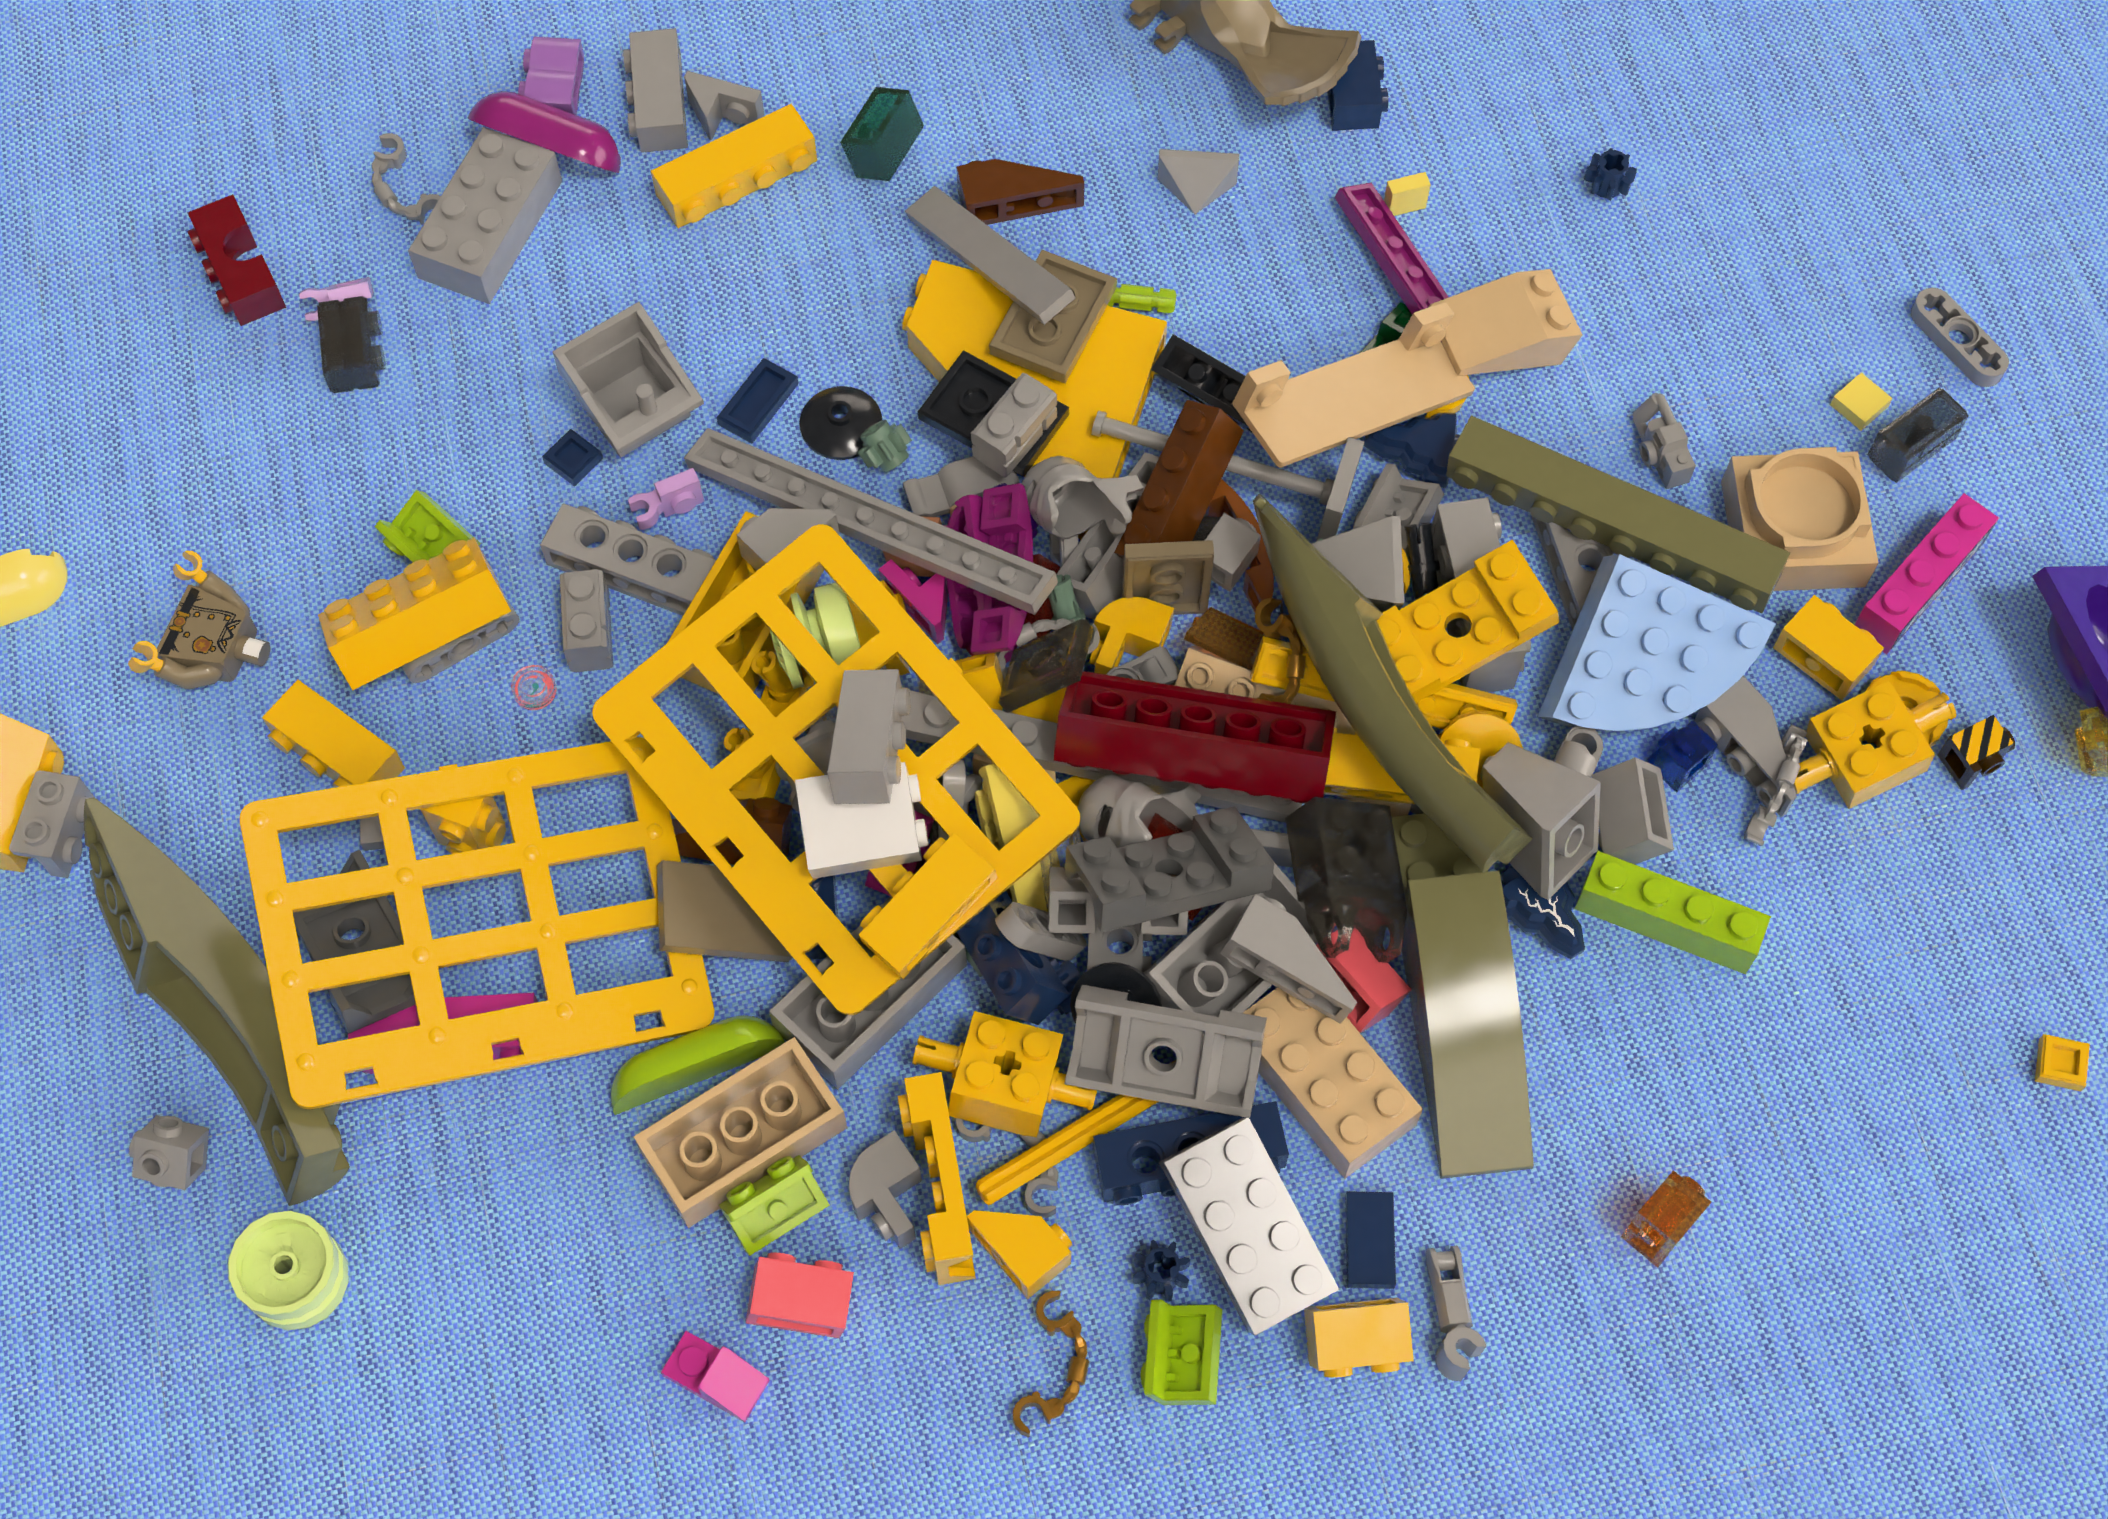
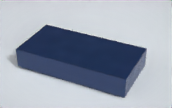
M763 358L717 416L718 425L752 444L798 386V376Z
M1346 1191L1347 1288L1394 1289L1396 1286L1393 1192Z

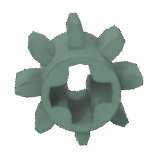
M882 420L866 429L860 436L864 447L857 452L868 468L872 466L877 468L879 466L883 472H888L902 464L909 457L906 451V444L911 442L912 439L902 424L896 426L894 423L890 426L887 420Z

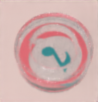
M525 666L516 672L511 681V690L516 702L527 710L543 709L556 696L557 687L553 675L543 666Z

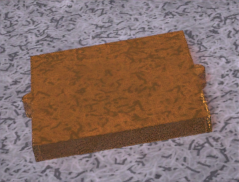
M1210 607L1200 618H1194L1192 627L1186 632L1184 640L1236 665L1252 670L1262 637L1265 634L1257 628Z

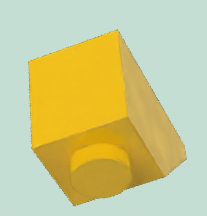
M974 1210L967 1215L969 1231L1027 1299L1032 1297L1071 1264V1251L1069 1247L1072 1246V1242L1056 1223L1049 1226L1041 1216L978 1210Z

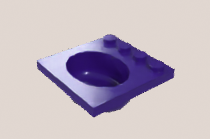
M2108 566L2043 567L2032 578L2052 612L2047 628L2052 656L2059 672L2071 690L2086 706L2108 719Z

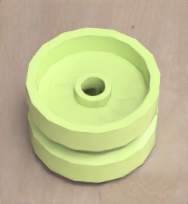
M293 1211L269 1213L250 1223L236 1239L228 1259L229 1281L237 1298L268 1325L284 1330L309 1328L328 1318L342 1302L349 1283L348 1261L340 1245L323 1226L309 1215Z

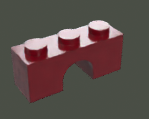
M233 194L187 212L194 226L193 229L187 232L197 254L203 251L207 253L208 258L201 262L211 284L220 281L222 289L215 292L225 314L234 311L240 326H243L286 308L262 254L244 261L236 260L243 253L257 248V245Z

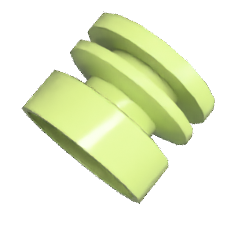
M836 582L814 588L815 608L806 610L798 593L790 595L794 615L837 665H840L861 647L847 595ZM770 630L780 667L783 668L789 677L793 689L804 687L801 665Z

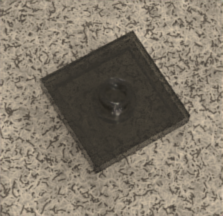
M1086 618L1079 619L1013 650L999 698V704L1006 713L1081 680L1094 630Z

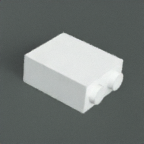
M901 762V780L899 784H893L890 803L834 804L828 775L795 780L807 866L813 879L922 861L920 847L929 846L925 820H916L913 803L922 801L917 774H908L905 762Z

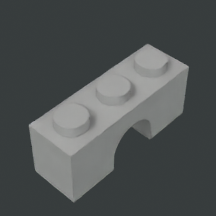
M1049 867V933L1095 934V924L1097 922L1092 897L1081 878L1068 880L1065 875V867ZM1166 873L1170 877H1176L1174 874ZM1188 911L1138 923L1141 934L1187 935Z

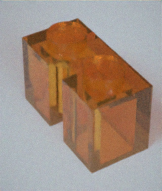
M1673 1170L1638 1211L1621 1238L1658 1268L1712 1202L1705 1197V1191L1700 1184L1688 1176L1681 1177Z

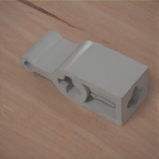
M972 456L947 464L941 468L938 474L920 479H909L903 482V488L912 513L922 517H937L950 513V507L954 506V503L963 496L978 495L983 497L984 489L993 488L1001 483H1006L1007 485L1018 484L1020 481L1016 472L1012 471L1007 477L1001 476Z

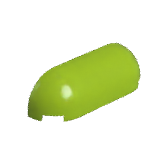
M739 1015L724 1019L640 1052L628 1059L614 1077L610 1093L614 1115L620 1114L761 1058L784 1044L785 1041L778 1030L767 1021L755 1016Z

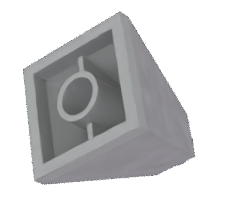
M1390 516L1312 543L1382 613L1395 605L1398 610L1404 604L1400 516Z

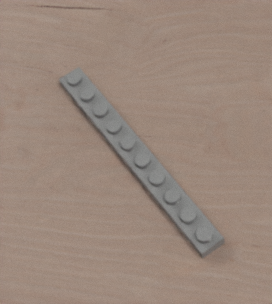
M710 428L705 430L684 457L688 468H694L695 471L781 508L831 509L837 514L840 533L1033 615L1037 613L1058 583L1054 571Z
M909 690L911 699L910 714L902 717V721L905 723L907 739L935 744L959 724L934 695ZM992 709L1043 769L1092 780L1113 774L1127 781L1141 782L1160 794L1177 792L1193 784L1201 795L1196 803L1222 809L1235 806L1240 813L1294 825L1298 823L1301 817L1302 803H1296L1287 798L1269 795L1253 796L1244 791L1225 788L1209 789L1200 784L1182 781L1166 782L1151 776L1133 773L1123 775L1108 769L1089 766L1074 767L1064 762L1053 761L1057 723ZM979 746L970 752L987 756Z

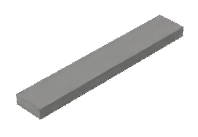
M933 186L905 210L910 221L1045 325L1075 299L1071 288L936 186Z

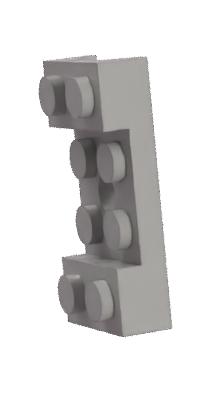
M1087 985L1081 986L1075 1003L1077 1018L1073 1048L1065 1079L1066 1085L1250 1118L1257 1085L1267 1021L1266 1017L1221 1009L1218 1017L1128 1001V993ZM1157 1046H1167L1176 1053L1177 1060L1170 1064H1162L1153 1057L1152 1050Z

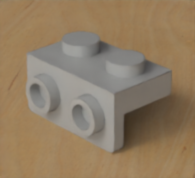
M1387 463L1379 478L1374 481L1372 491L1365 505L1357 513L1353 529L1390 516H1400L1402 548L1409 560L1404 526L1417 524L1418 540L1420 541L1421 523H1430L1437 504H1440L1444 493L1439 484L1403 479L1397 466Z
M41 770L37 771L9 846V850L14 855L36 858L51 876L68 878L72 865L79 861L82 854L81 839L84 833L85 799L93 798L94 795L80 777Z

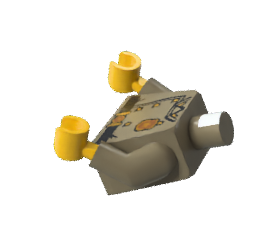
M184 551L182 556L193 564V571H186L180 565L175 564L173 566L174 575L181 580L193 579L197 582L196 586L188 584L157 649L148 641H139L134 645L132 649L145 655L147 661H141L138 658L132 657L128 661L130 669L135 673H144L152 669L156 677L190 690L215 684L217 681L231 682L235 680L243 662L260 667L265 665L270 655V643L255 638L257 628L250 617V608L225 581L212 571L204 572L201 569L202 559L196 552Z

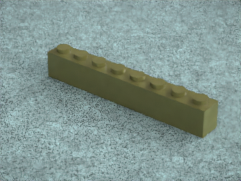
M1472 415L1449 455L1446 476L1452 478L1459 486L1482 491L1491 495L1495 501L1502 505H1514L1530 512L1534 518L1541 522H1553L1569 529L1573 535L1580 539H1592L1608 546L1615 554L1638 559L1649 564L1652 569L1666 575L1672 574L1704 592H1713L1723 596L1734 605L1745 610H1755L1763 613L1791 553Z

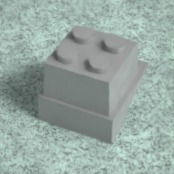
M640 302L633 304L552 351L559 374L620 458L689 418L691 411L704 404L702 397L668 348L665 339Z

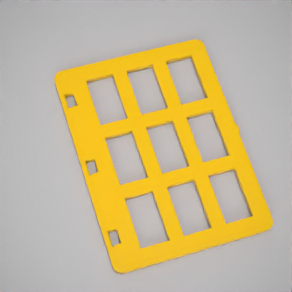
M818 524L805 531L595 702L592 714L601 730L832 1005L844 1015H856L893 986L901 977L877 955L870 957L813 890L810 884L818 878L813 879L808 871L806 852L804 851L790 862L731 793L734 788L772 757L794 783L798 779L824 775L794 739L834 706L838 708L844 670H880L895 656L899 655L959 723L919 757L913 753L907 744H905V749H898L897 756L900 757V762H905L909 775L917 774L922 800L919 803L949 837L955 832L996 870L997 879L922 960L1074 834L1080 825V812L1071 799L961 675L963 670L952 658L948 660L837 532L828 525ZM818 565L823 567L879 632L840 665L836 664L779 598ZM757 615L816 682L813 687L776 717L716 649ZM694 666L753 734V736L712 769L653 701L655 697ZM640 733L655 750L654 753L646 758L645 762L627 743ZM977 746L980 747L1040 816L999 851L937 780ZM728 838L743 854V857L733 867L716 848V846ZM901 864L869 869L892 898L895 896L892 892L893 887L907 873ZM817 944L834 962L833 965L825 970L824 974L818 970L805 954Z
M635 737L632 741L627 742L643 762L655 752L643 737ZM612 741L460 767L457 764L440 766L437 771L258 800L247 804L240 813V827L290 1095L293 1102L300 1108L316 1109L689 1034L709 1026L714 1018V1005L702 955L666 952L671 977L578 995L575 993L565 945L659 927L657 865L662 860L681 862L669 809ZM626 773L637 821L542 838L532 789ZM504 794L514 843L416 860L407 811ZM378 816L388 865L287 883L278 833ZM637 850L644 851L654 898L559 916L549 866ZM520 872L530 917L529 922L432 939L422 889ZM394 895L403 945L302 963L293 917L294 912ZM537 950L547 1001L448 1019L439 968ZM407 974L410 975L419 1026L318 1045L308 993ZM656 1012L660 1013L661 1022L664 1026L641 1031L635 1030L634 1017ZM515 1040L519 1041L522 1054L493 1060L492 1045ZM373 1069L374 1078L377 1083L346 1089L345 1074Z

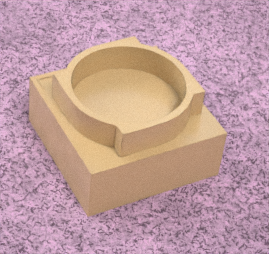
M1836 447L1792 449L1776 455L1731 457L1721 480L1728 526L1791 552L1774 591L1866 587L1879 562L1858 451L1837 452Z

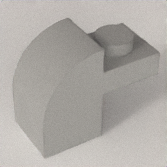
M895 1130L870 1145L858 1156L850 1172L849 1192L857 1219L860 1221L875 1211L876 1214L871 1217V1220L881 1237L885 1241L892 1237L901 1249L914 1241L916 1237L914 1226L895 1198L921 1182L922 1178L920 1167Z

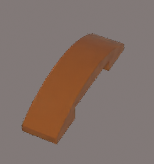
M1221 479L1204 515L1207 522L1222 517L1226 513L1234 519L1242 518L1254 526L1257 533L1261 535L1259 524L1251 510L1234 489ZM1262 535L1258 554L1250 563V569L1245 571L1243 591L1254 612L1261 601L1273 597L1274 590L1273 570Z

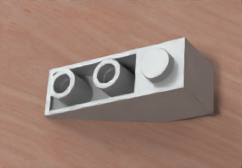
M1743 675L1738 682L1714 702L1701 708L1694 721L1718 744L1717 747L1726 756L1731 769L1736 774L1744 776L1756 789L1759 800L1768 807L1770 799L1777 792L1778 784L1776 779L1783 761L1786 760L1772 706ZM1794 785L1784 793L1782 804L1776 811L1781 818L1787 814L1797 797Z

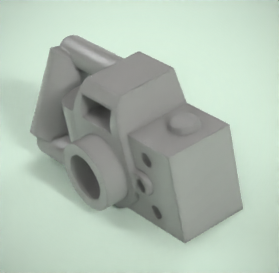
M1653 393L1633 412L1632 416L1642 439L1639 450L1643 463L1646 466L1653 465L1656 467L1665 488L1669 489L1689 483L1696 465L1687 448L1688 437L1681 422L1676 421L1665 396L1661 393ZM1658 411H1660L1662 417L1649 421Z

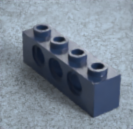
M1005 891L960 928L957 934L1006 1015L1039 1025L1069 996V993L1046 955L1016 947L997 927L995 918L1013 902Z
M1277 1102L1253 1105L1249 1119L1279 1174L1281 1168H1286L1289 1152ZM1216 1112L1093 1136V1154L1103 1201H1115L1116 1205H1129L1143 1199L1142 1195L1161 1192V1195L1165 1197L1176 1196L1159 1162L1227 1125L1246 1117ZM1140 1157H1149L1157 1163L1158 1167L1151 1173H1141L1134 1168L1133 1162Z

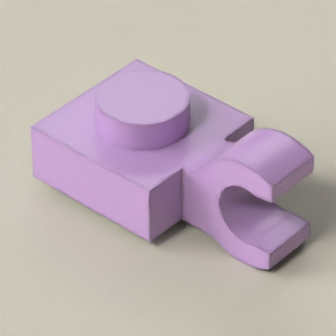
M370 277L329 285V287L321 289L307 288L299 293L300 299L312 297L318 301L319 308L316 311H310L305 314L306 320L315 321L324 316L330 305L331 307L341 305L343 311L366 306L365 299L372 298L374 291Z
M694 468L654 483L655 490L648 493L635 494L628 499L631 512L642 508L648 509L645 514L636 517L640 530L654 526L662 512L665 517L675 513L683 514L704 502L700 481Z

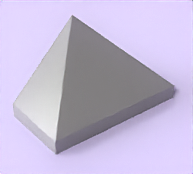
M1159 149L1158 180L1189 210L1197 214L1237 184L1239 154Z

